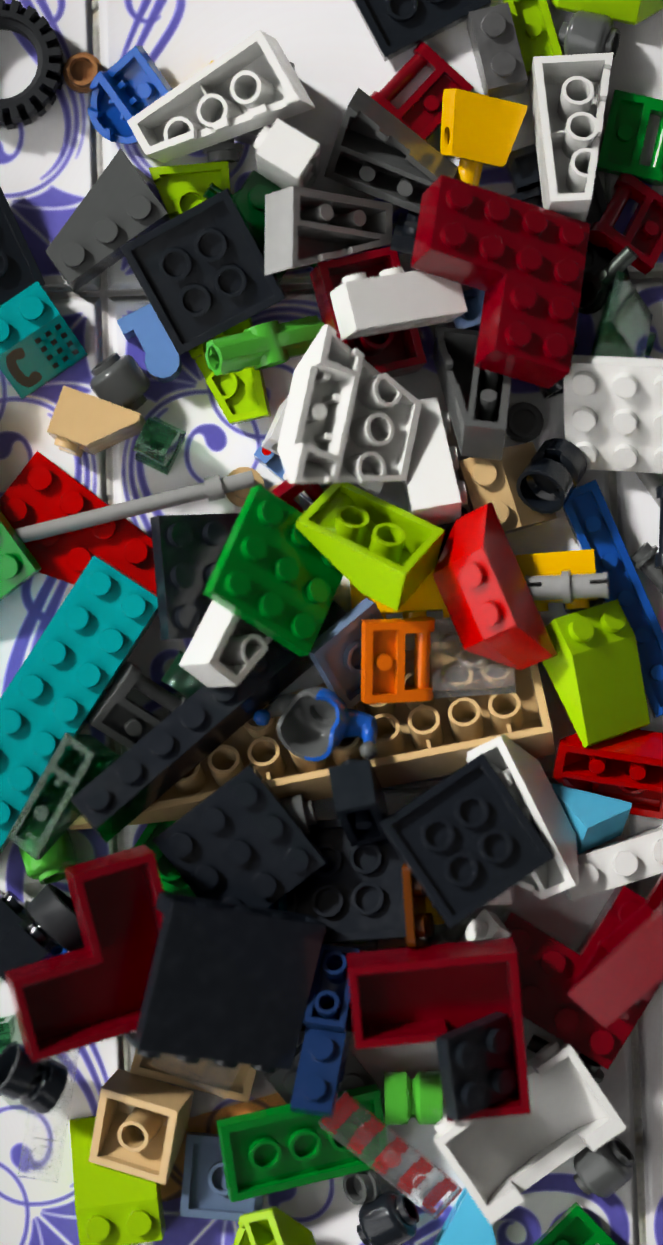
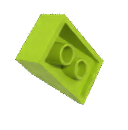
M332 483L296 521V528L362 594L396 611L399 610L436 567L445 531L350 483Z
M618 600L555 618L545 626L557 655L542 662L584 748L651 724L636 637Z
M96 1116L70 1119L75 1211L80 1245H129L163 1240L166 1226L160 1183L88 1162Z

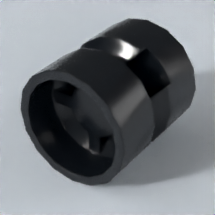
M551 438L544 441L517 479L516 489L523 503L532 510L544 514H552L559 511L586 473L587 462L584 454L572 442L561 438Z
M17 1041L9 1043L0 1053V1095L10 1100H17L19 1098L23 1106L40 1114H46L53 1109L67 1083V1066L50 1057L32 1062L23 1044Z

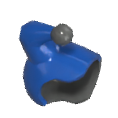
M311 687L303 689L297 694H281L265 709H258L254 712V722L259 726L267 725L270 718L281 716L276 727L278 737L285 748L303 760L314 762L324 760L344 738L362 739L363 744L359 749L363 758L372 759L377 755L378 751L375 744L378 736V726L376 718L368 713L348 709L342 698L327 688Z

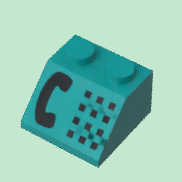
M38 281L0 306V370L22 400L88 355Z

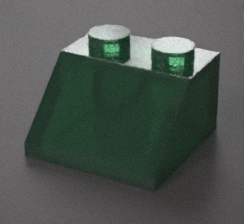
M617 271L595 333L590 356L648 358L644 356H650L656 338V333L650 332L653 314L627 275L623 272Z

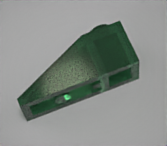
M66 732L7 838L35 860H41L80 815L70 799L120 756L92 735Z

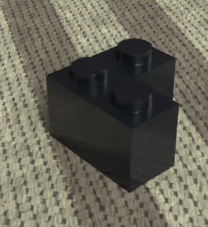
M0 890V977L7 983L4 972L44 960L56 944L51 940V936L22 912L26 906L16 895L10 891L4 894Z

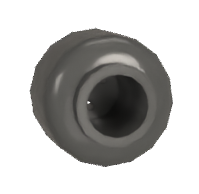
M581 10L576 12L569 22L564 21L562 23L558 41L560 46H564V55L614 52V59L619 47L620 29L615 28L613 19L607 15Z
M116 352L91 370L94 377L90 382V387L98 398L133 411L140 408L147 401L143 394L148 390L150 380L131 355L120 357Z
M614 1137L594 1152L588 1147L581 1150L573 1160L576 1171L573 1178L577 1186L585 1194L590 1195L594 1193L599 1197L608 1198L633 1177L632 1164L635 1162V1159L629 1148L620 1139Z

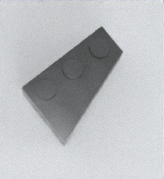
M358 87L347 106L324 177L419 214L422 194L441 175L454 178L458 167Z
M120 148L45 252L72 291L76 292L125 257L120 247L169 221L170 218L167 211Z

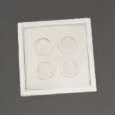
M590 355L572 356L570 374L564 377L565 440L572 442L584 454L587 462L586 469L663 474V359Z

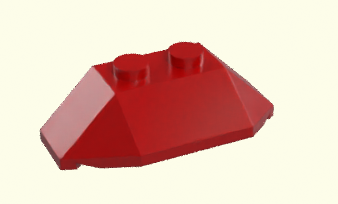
M488 503L456 519L432 575L464 650L520 671L557 655L493 504Z
M638 729L586 748L583 747L577 733L564 737L559 742L553 778L558 783H562L567 787L631 802L632 807L629 814L663 819V733Z

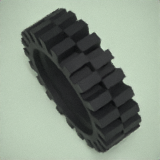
M0 0V30H10L28 39L37 52L38 62L36 74L30 85L23 92L14 97L0 99V125H5L7 130L16 129V123L23 122L24 126L33 123L31 117L38 114L41 118L46 113V105L50 103L53 106L57 100L55 94L57 89H62L64 62L62 58L63 52L56 34L43 16L40 17L31 6H28L27 9L24 8L20 1L12 0L11 4H7L4 0Z

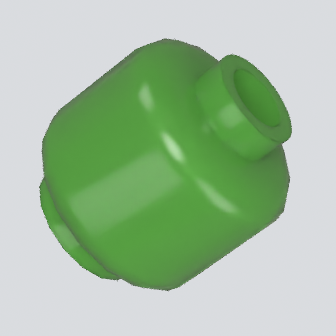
M51 821L38 822L28 827L29 833L19 842V851L28 877L39 880L40 884H51L65 879L64 868L73 866L77 862L69 831L62 826H52Z

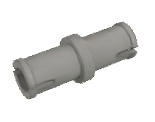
M564 570L561 572V575H525V581L534 601L562 599L563 603H572L573 599H609L610 596L608 572L571 574V570Z

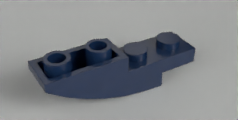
M322 944L305 1012L304 1024L306 1029L290 1104L292 1112L333 1118L339 1084L340 1082L343 1083L353 1023L346 953L360 952V949Z

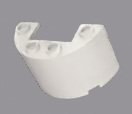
M552 1041L541 1048L535 1054L536 1057L526 1062L530 1114L448 1122L445 1116L434 1125L437 1131L433 1138L434 1143L490 1225L525 1201L521 1196L522 1192L585 1147L594 1152L627 1128L570 1044L559 1046L556 1041Z

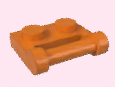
M415 616L398 619L362 620L361 701L364 704L424 702L434 699V686L430 685L431 632L435 631V618ZM406 634H414V685L405 686Z

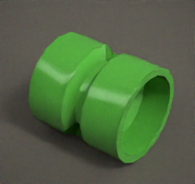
M402 1071L384 1072L385 1125L408 1124L411 1117H415L420 1125L436 1124L443 1118V1092L440 1071H418L415 1078H410L407 1072Z

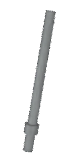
M252 470L220 478L218 474L204 478L203 483L20 527L15 530L23 543L201 499L208 498L209 502L225 498L226 493L256 485Z

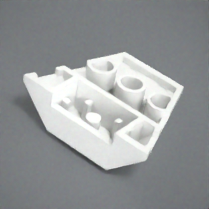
M329 324L323 325L294 370L277 450L289 483L406 481L422 403L386 372L380 373L364 360V354L357 348L351 349L336 336L337 331Z

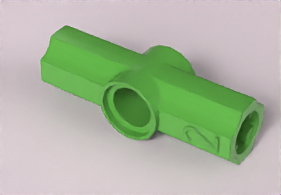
M315 315L281 324L276 320L245 329L242 333L206 342L205 359L208 368L214 372L215 376L235 373L252 367L255 370L270 368L289 361V358L305 355L325 324Z

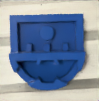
M134 46L109 70L99 71L89 87L92 89L91 107L87 109L90 121L97 132L109 141L122 144H139L127 121L172 90V87L142 46Z

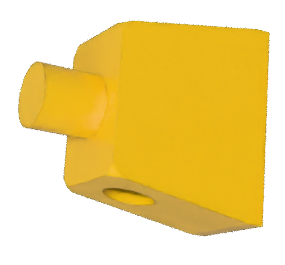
M457 88L444 89L440 153L446 157L460 160L456 175L457 180L479 187L483 165L500 168L505 166L527 112V105Z

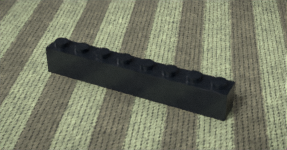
M332 600L317 638L347 614L334 600ZM272 639L267 645V652L238 686L208 688L203 685L71 798V802L87 823L107 843L248 722L256 710L263 709L314 665L309 655L300 657Z

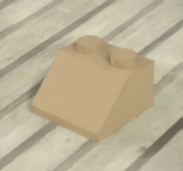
M63 386L46 432L55 440L54 445L59 447V450L81 458L83 451L95 455L144 432L147 422L139 412Z
M533 442L504 447L502 461L474 457L459 461L458 474L460 480H463L465 484L470 512L488 503H492L505 534L557 519L556 513L544 514L532 510L518 496L516 489L517 479L536 453Z
M117 1069L100 1089L88 1162L165 1185L168 1182L188 1128L194 1091Z

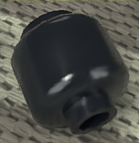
M389 1190L381 1194L375 1201L361 1206L358 1215L360 1224L357 1225V1233L365 1245H402L416 1235V1224L420 1219L414 1203L407 1195H399Z

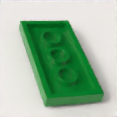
M372 1084L338 1092L336 1104L346 1094L358 1105L334 1132L321 1123L325 1117L292 1112L290 1104L217 1120L227 1192L231 1203L377 1168L371 1161L387 1144L381 1094L378 1086ZM372 1115L383 1125L364 1147L357 1152L346 1141L367 1117Z

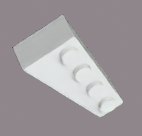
M259 29L130 118L127 122L145 155L166 163L273 124L277 118L284 120L314 109L315 106L277 39Z
M614 52L533 57L528 81L543 208L586 222L592 200Z
M212 600L179 665L208 688L238 686L267 652V645L272 638Z

